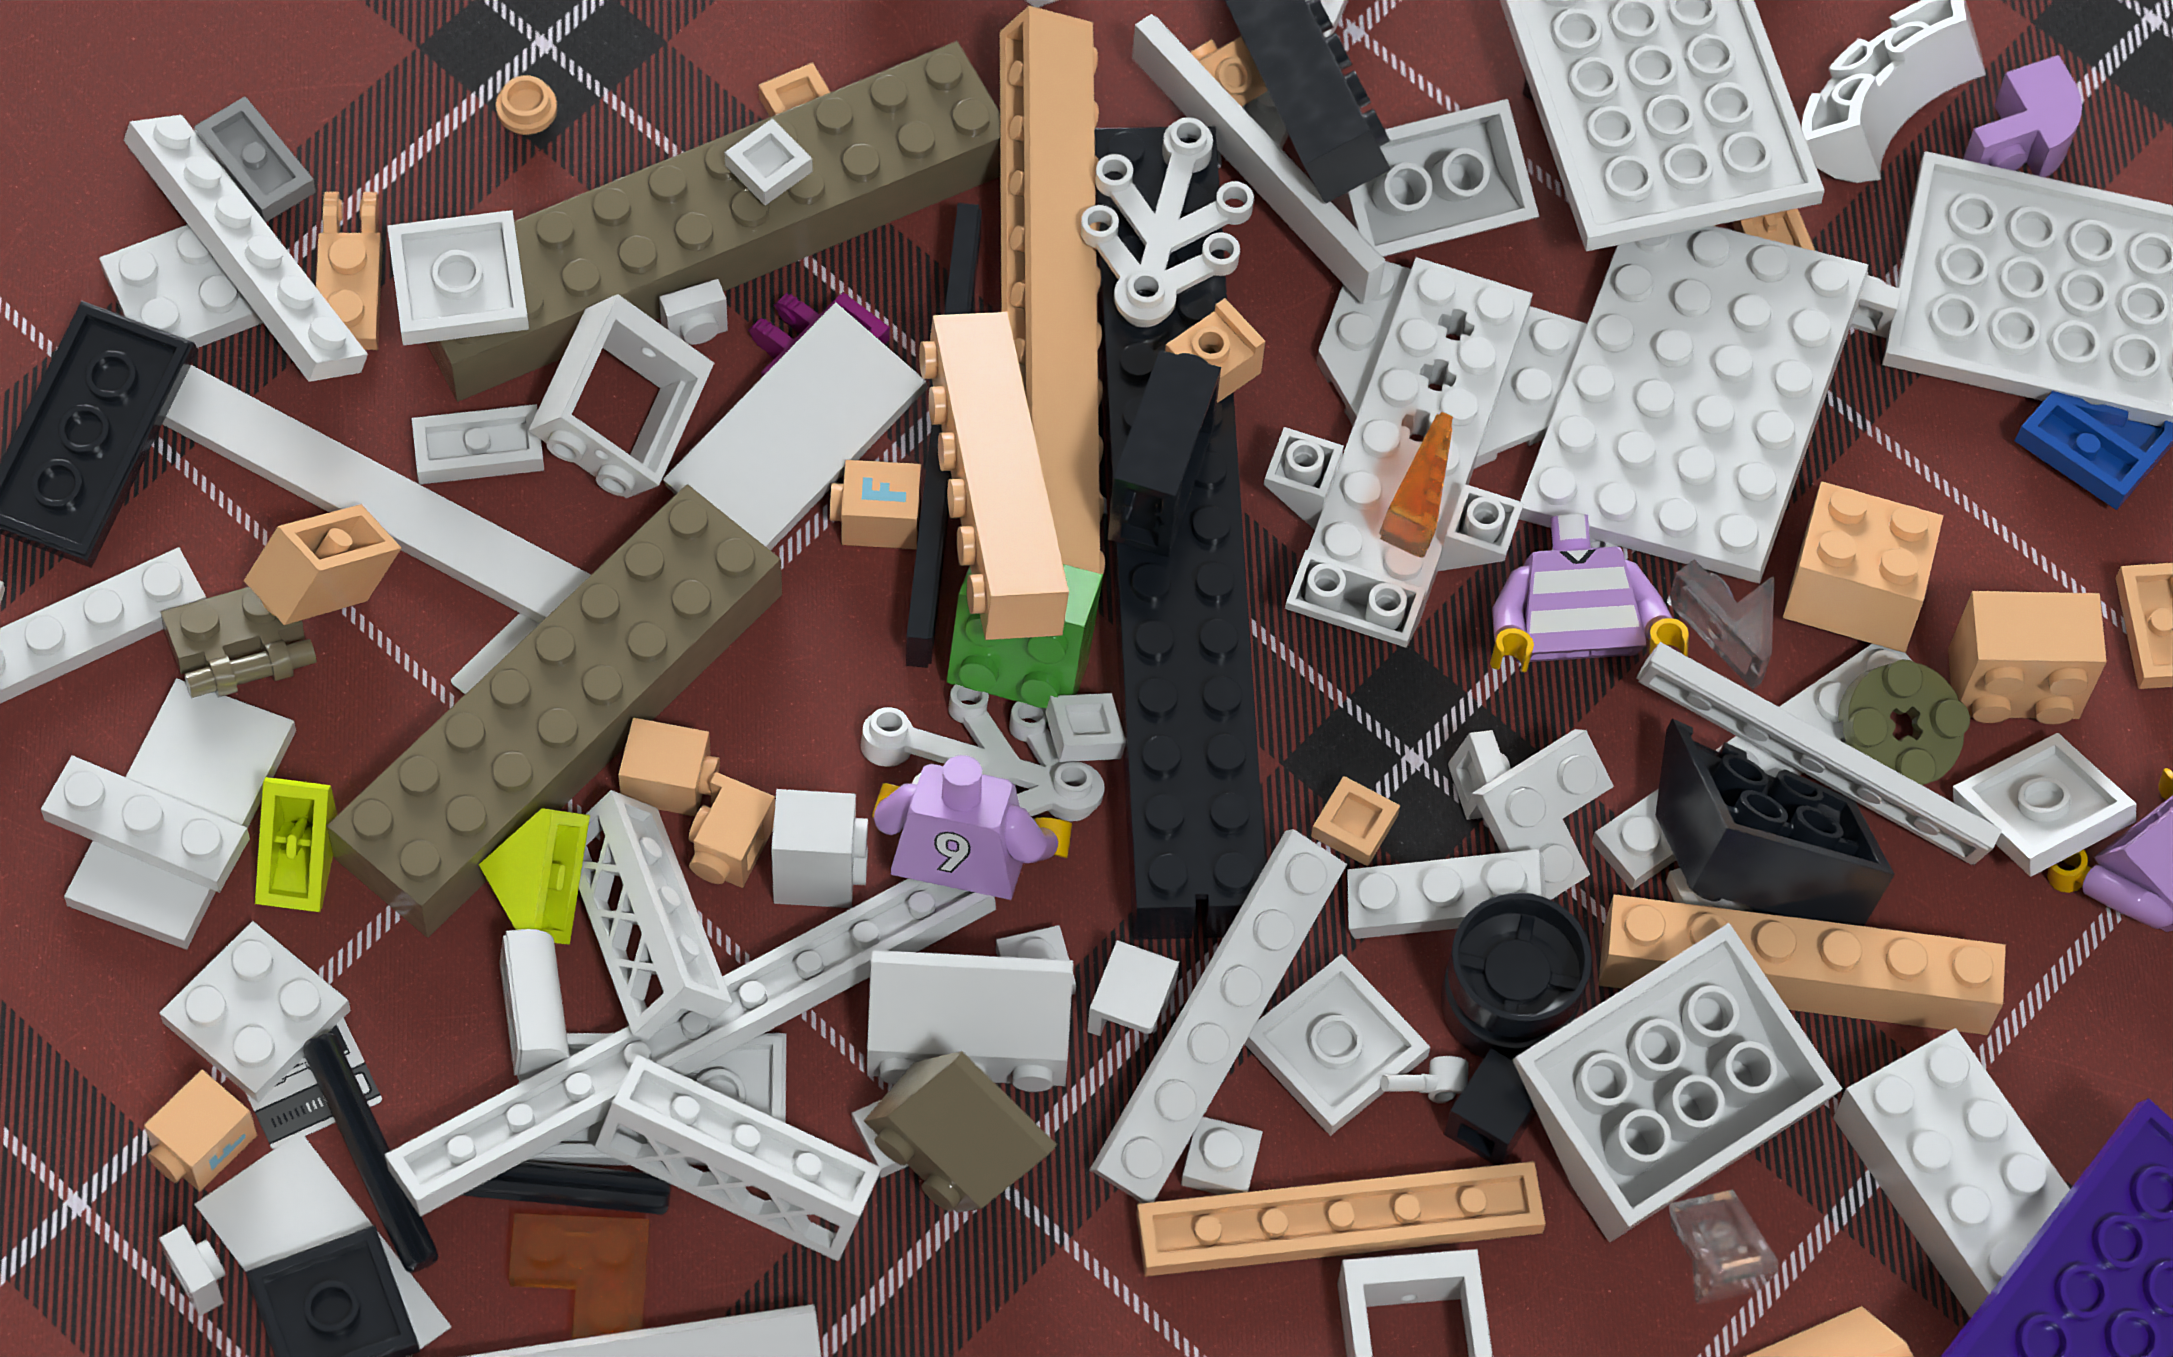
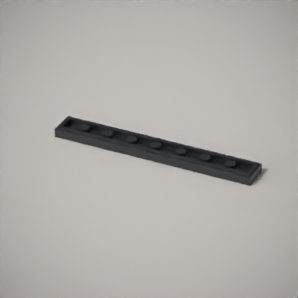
M958 203L945 315L972 314L982 221V209H979V205ZM941 424L931 425L906 636V666L928 668V665L932 664L949 518L947 488L949 479H952L951 471H941L939 465L938 436L939 433H942Z

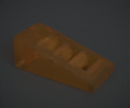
M1442 411L1440 415L1436 414L1388 508L1379 532L1381 540L1420 558L1425 557L1437 529L1453 429V416Z

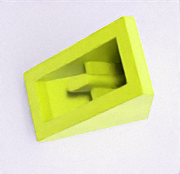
M269 777L264 779L255 904L313 912L321 911L333 859L327 825L338 816L331 785Z
M541 808L479 864L516 930H541L549 933L553 937L554 943L570 945L590 815Z

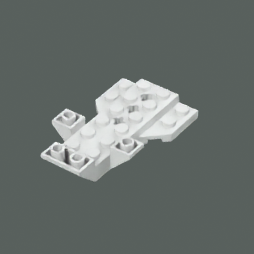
M1418 257L1415 258L1412 269L1385 261L1380 294L1364 305L1343 284L1319 347L1316 363L1327 382L1332 381L1346 405L1345 413L1353 425L1344 453L1343 445L1284 427L1264 480V485L1315 530L1308 551L1305 550L1287 598L1285 609L1407 647L1420 623L1438 571L1505 561L1524 503L1468 484L1473 470L1496 460L1498 453L1524 442H1527L1530 446L1544 440L1587 324L1531 307L1533 293ZM1455 334L1461 338L1459 341L1450 340L1446 335ZM1428 385H1441L1443 386L1442 391L1432 390L1428 388ZM1410 435H1422L1424 436V441H1413L1412 439H1410Z

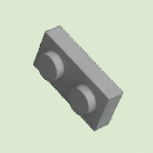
M246 96L194 126L195 133L265 223L316 192L314 179Z

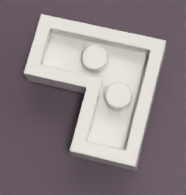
M1574 729L1476 790L1472 795L1501 853L1540 849L1544 858L1545 893L1547 899H1553L1590 875L1563 818L1605 793L1614 785L1587 731Z

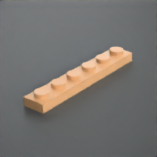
M1535 1162L1137 1204L1136 1212L1145 1277L1541 1234L1546 1224Z

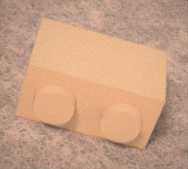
M360 504L278 526L247 574L244 582L262 600L266 610L276 616L283 625L367 602L402 547Z

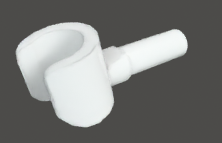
M1440 1056L1430 1061L1429 1074L1383 1075L1380 1086L1384 1092L1419 1091L1420 1093H1428V1098L1431 1101L1445 1103L1453 1099L1456 1093H1462L1467 1086L1469 1064L1460 1057Z

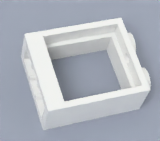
M619 294L614 295L585 309L528 431L547 443V448L553 455L562 460L574 462L595 476L598 485L607 492L629 498L660 485L714 362ZM602 348L660 388L630 455L572 415Z
M1477 1249L1343 1260L1337 1284L1347 1357H1373L1366 1307L1461 1299L1469 1357H1493Z

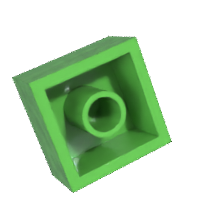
M1063 564L1069 596L1062 636L985 640L980 614H970L968 608L967 578L968 575H972L971 568L969 567L958 597L946 683L961 685L974 691L986 692L1047 709L1050 696L1058 698L1060 695H1077L1089 661L1103 574Z

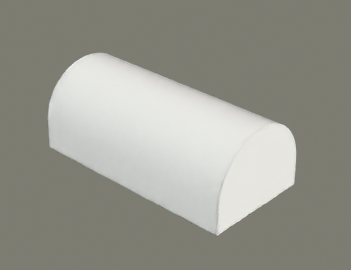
M541 930L506 931L502 941L500 956L501 977L514 1075H517L518 1079H529L569 1058L570 1055L554 939L549 933Z

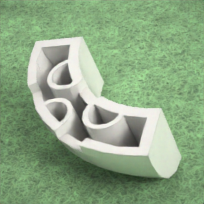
M1965 0L1919 1L1892 15L1890 20L1893 27L1877 36L1871 42L1858 39L1829 67L1832 76L1831 80L1821 93L1811 94L1801 127L1817 168L1835 179L1857 183L1880 180L1882 159L1887 146L1898 129L1915 112L1944 92L1986 75L1977 37Z

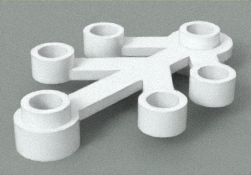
M1181 118L1172 123L1165 131L1162 153L1168 169L1155 213L1133 184V166L1126 157L1110 154L1101 158L1096 166L1095 184L1097 189L1102 194L1112 198L1146 246L1141 265L1118 237L1119 218L1116 212L1108 206L1095 205L1083 213L1081 237L1086 244L1099 251L1117 277L1118 282L1114 291L1115 305L1121 315L1135 326L1152 327L1161 323L1174 310L1176 294L1214 275H1228L1238 266L1240 254L1238 241L1230 234L1214 233L1204 241L1201 255L1166 270L1170 253L1227 224L1237 225L1244 223L1250 218L1253 209L1254 195L1252 190L1246 184L1234 181L1228 182L1219 188L1215 202L1180 219L1192 174L1204 169L1210 162L1213 137L1211 131L1200 120L1195 118ZM1180 138H1193L1197 141L1194 143H1184ZM1110 171H1117L1124 177L1120 180H1110L1104 175ZM1234 198L1241 200L1245 205L1233 208L1228 206L1225 201ZM1095 222H1103L1110 228L1106 231H1095L1090 225ZM1220 249L1227 251L1231 256L1226 259H1217L1211 255V252ZM1150 290L1156 294L1151 297H1142L1135 291Z
M957 684L951 689L948 707L949 714L954 720L964 724L978 747L913 728L907 716L896 708L885 707L878 709L863 724L861 751L870 762L885 767L896 766L906 761L910 754L944 764L955 756L972 757L980 763L983 775L1007 779L1014 785L1029 789L1017 794L1019 806L1026 809L1030 816L1049 811L1058 819L1079 821L1087 818L1101 804L1103 799L1104 781L1093 767L1077 761L1059 762L1052 734L1048 730L1045 708L1034 707L1018 701L1012 707L1009 723L1011 734L1018 740L1027 742L1040 765L1018 758L987 712L988 693L974 691ZM968 700L975 702L976 704L968 705L962 703L961 701ZM1030 718L1037 722L1029 723L1023 721L1022 719ZM921 773L914 778L912 784H918Z

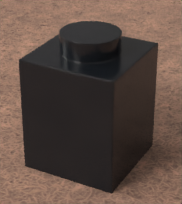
M1491 1048L1450 1110L1444 1135L1496 1166L1504 1165L1537 1111L1513 1062L1516 1055H1506L1505 1057Z

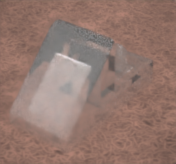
M1694 559L1675 574L1667 603L1752 690L1762 683L1772 655L1774 577L1769 578L1737 603L1726 582L1718 575L1708 573Z
M1733 1189L1669 1204L1671 1227L1693 1262L1695 1301L1698 1305L1759 1291L1779 1271L1778 1259Z

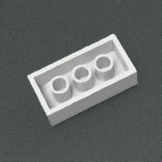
M1956 1028L1846 1088L1833 1117L1970 1318L2070 1190Z

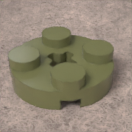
M1902 659L1865 671L1850 684L1842 697L1838 709V723L1843 721L1845 744L1916 783L1925 785L1940 779L1955 764L1963 747L1964 733L1970 725V715L1967 707L1958 700L1954 689L1939 673L1923 664ZM1893 711L1899 715L1906 712L1912 720L1911 725L1913 726L1912 737L1907 735L1897 740L1892 733L1896 727V724L1890 718Z

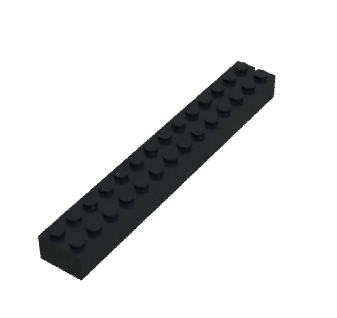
M1207 126L1213 137L1211 159L1204 169L1192 174L1180 219L1216 201L1217 192L1220 188L1216 126ZM1168 127L1095 128V156L1098 157V160L1110 154L1126 157L1133 166V184L1155 213L1168 169L1162 153L1164 134ZM1180 138L1184 143H1194L1197 141L1193 138ZM1110 171L1104 175L1110 180H1120L1124 177L1117 171ZM1095 184V205H1105L1116 212L1119 218L1118 237L1141 265L1146 246L1112 198L1102 194ZM1100 222L1099 231H1106L1110 228L1107 224ZM1222 227L1170 253L1166 270L1201 255L1206 238L1214 233H1223ZM1096 249V266L1099 267L1101 272L1098 304L1099 322L1102 329L1101 359L1110 511L1113 477L1159 350L1165 351L1167 343L1214 312L1215 304L1224 298L1227 299L1226 275H1214L1176 294L1175 308L1166 319L1152 327H1139L1129 323L1118 311L1114 302V291L1118 279ZM1218 249L1211 252L1213 257L1225 259L1224 250ZM1150 290L1135 291L1142 297H1151L1156 294ZM1234 392L1217 403L1214 431L1170 556L1165 557L1111 540L1121 727L1126 740L1123 751L1133 940L1192 938L1196 900L1205 899L1208 900L1204 921V938H1223L1266 865Z

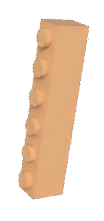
M1008 313L933 315L930 341H922L920 343V371L922 379H932L933 387L929 389L931 424H941L942 433H939L938 436L941 471H951L952 479L948 481L947 488L948 509L951 518L961 519L962 527H958L957 551L960 565H970L972 575H968L967 601L970 614H980L985 640L1062 636L1069 589Z
M1613 895L1603 926L1599 986L1624 989L1730 923L1788 1010L1943 1030L1956 1028L1959 1032L1988 1035L2003 1006L2006 944L1622 895Z

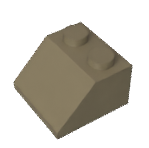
M963 1051L914 1062L864 1120L877 1134L874 1139L877 1147L895 1163L903 1166L908 1164L925 1181L921 1187L935 1204L950 1212L955 1210L957 1213L982 1209L1049 1155L1057 1145Z

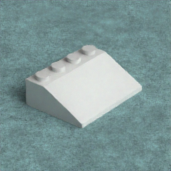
M1730 923L1513 1059L1573 1189L1609 1243L1815 1111L1842 1090L1838 1081Z

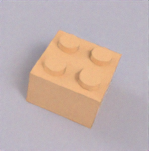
M1821 481L1804 533L1783 618L1906 653L1924 601L1943 515Z
M1972 591L1948 648L1951 687L1957 694L1958 700L1967 707L1970 717L1982 723H1997L2008 718H2036L2044 724H2061L2071 719H2079L2107 662L2100 593Z

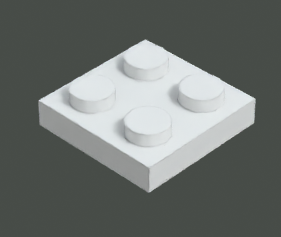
M512 210L387 226L403 345L529 330Z
M189 225L99 257L102 271L123 316L193 341L197 348L263 323Z
M2059 733L1953 786L1954 803L2002 829L1996 845L2030 877L2136 822V803Z
M252 921L159 1013L163 1024L259 1103L305 1057L304 1045L308 1041L328 1033L351 1009L349 1001Z
M1342 954L1260 1018L1244 1043L1330 1136L1384 1093L1380 1086L1383 1075H1406L1428 1057L1430 1046Z

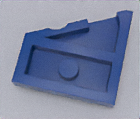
M2052 391L2021 426L2014 441L2118 510L2173 446V422L2165 420L2160 428L2128 420L2129 411L2105 404H2091L2082 398Z

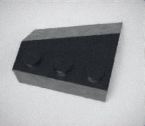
M1672 718L1666 728L1655 816L1684 874L1688 887L1695 894L1706 900L1717 902L1725 899L1747 905L1757 913L1780 914L1787 917L1864 926L1895 874L1856 802L1786 769L1778 772L1776 777L1766 774L1757 764L1747 759L1746 751L1724 742L1719 752L1695 742L1691 738L1693 727Z

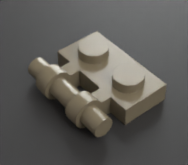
M250 587L161 611L163 629L181 674H184L191 698L216 692L218 697L238 692L237 685L272 676L275 682L294 676V669L317 663L311 640H304L302 620L283 625L276 616L266 610L262 600Z

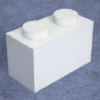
M776 789L772 837L774 904L852 908L853 885L866 886L868 864V819L856 818V794Z

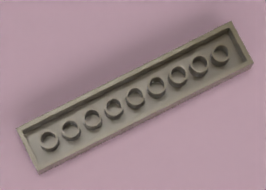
M958 41L514 221L529 330L427 342L426 344L456 401L464 400L562 359L585 309L614 295L619 294L649 317L656 320L661 318L660 296L716 279L719 280L724 292L1001 177L1000 112ZM773 119L812 158V172L770 203L764 205L725 166V152Z

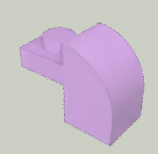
M2057 55L2005 73L1994 104L2001 120L1973 130L1963 160L2013 171L2019 169L2027 162L2033 175L2040 177L2049 176L2061 165L2067 155L2081 118L2082 101L2076 83L2060 56Z

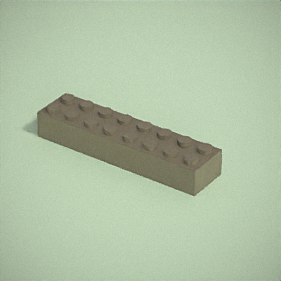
M685 485L327 825L334 859L424 936L429 938L487 881L479 866L486 857L541 808L560 811L626 747L633 718L652 721L782 595L781 559L690 485Z

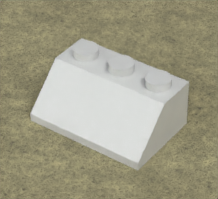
M1508 99L1385 129L1390 142L1382 145L1380 148L1391 170L1333 200L1334 206L1383 257L1539 217Z
M872 950L867 1076H878L887 1083L895 1084L914 1062L963 1051L995 1083H1013L1014 1087L1030 1092L1045 1091L1050 1089L1052 1085L1065 1086L1073 961Z

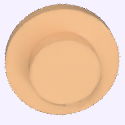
M528 75L515 77L506 83L497 97V116L501 124L514 133L527 135L541 132L550 126L556 117L557 101L555 94L549 86L537 77Z

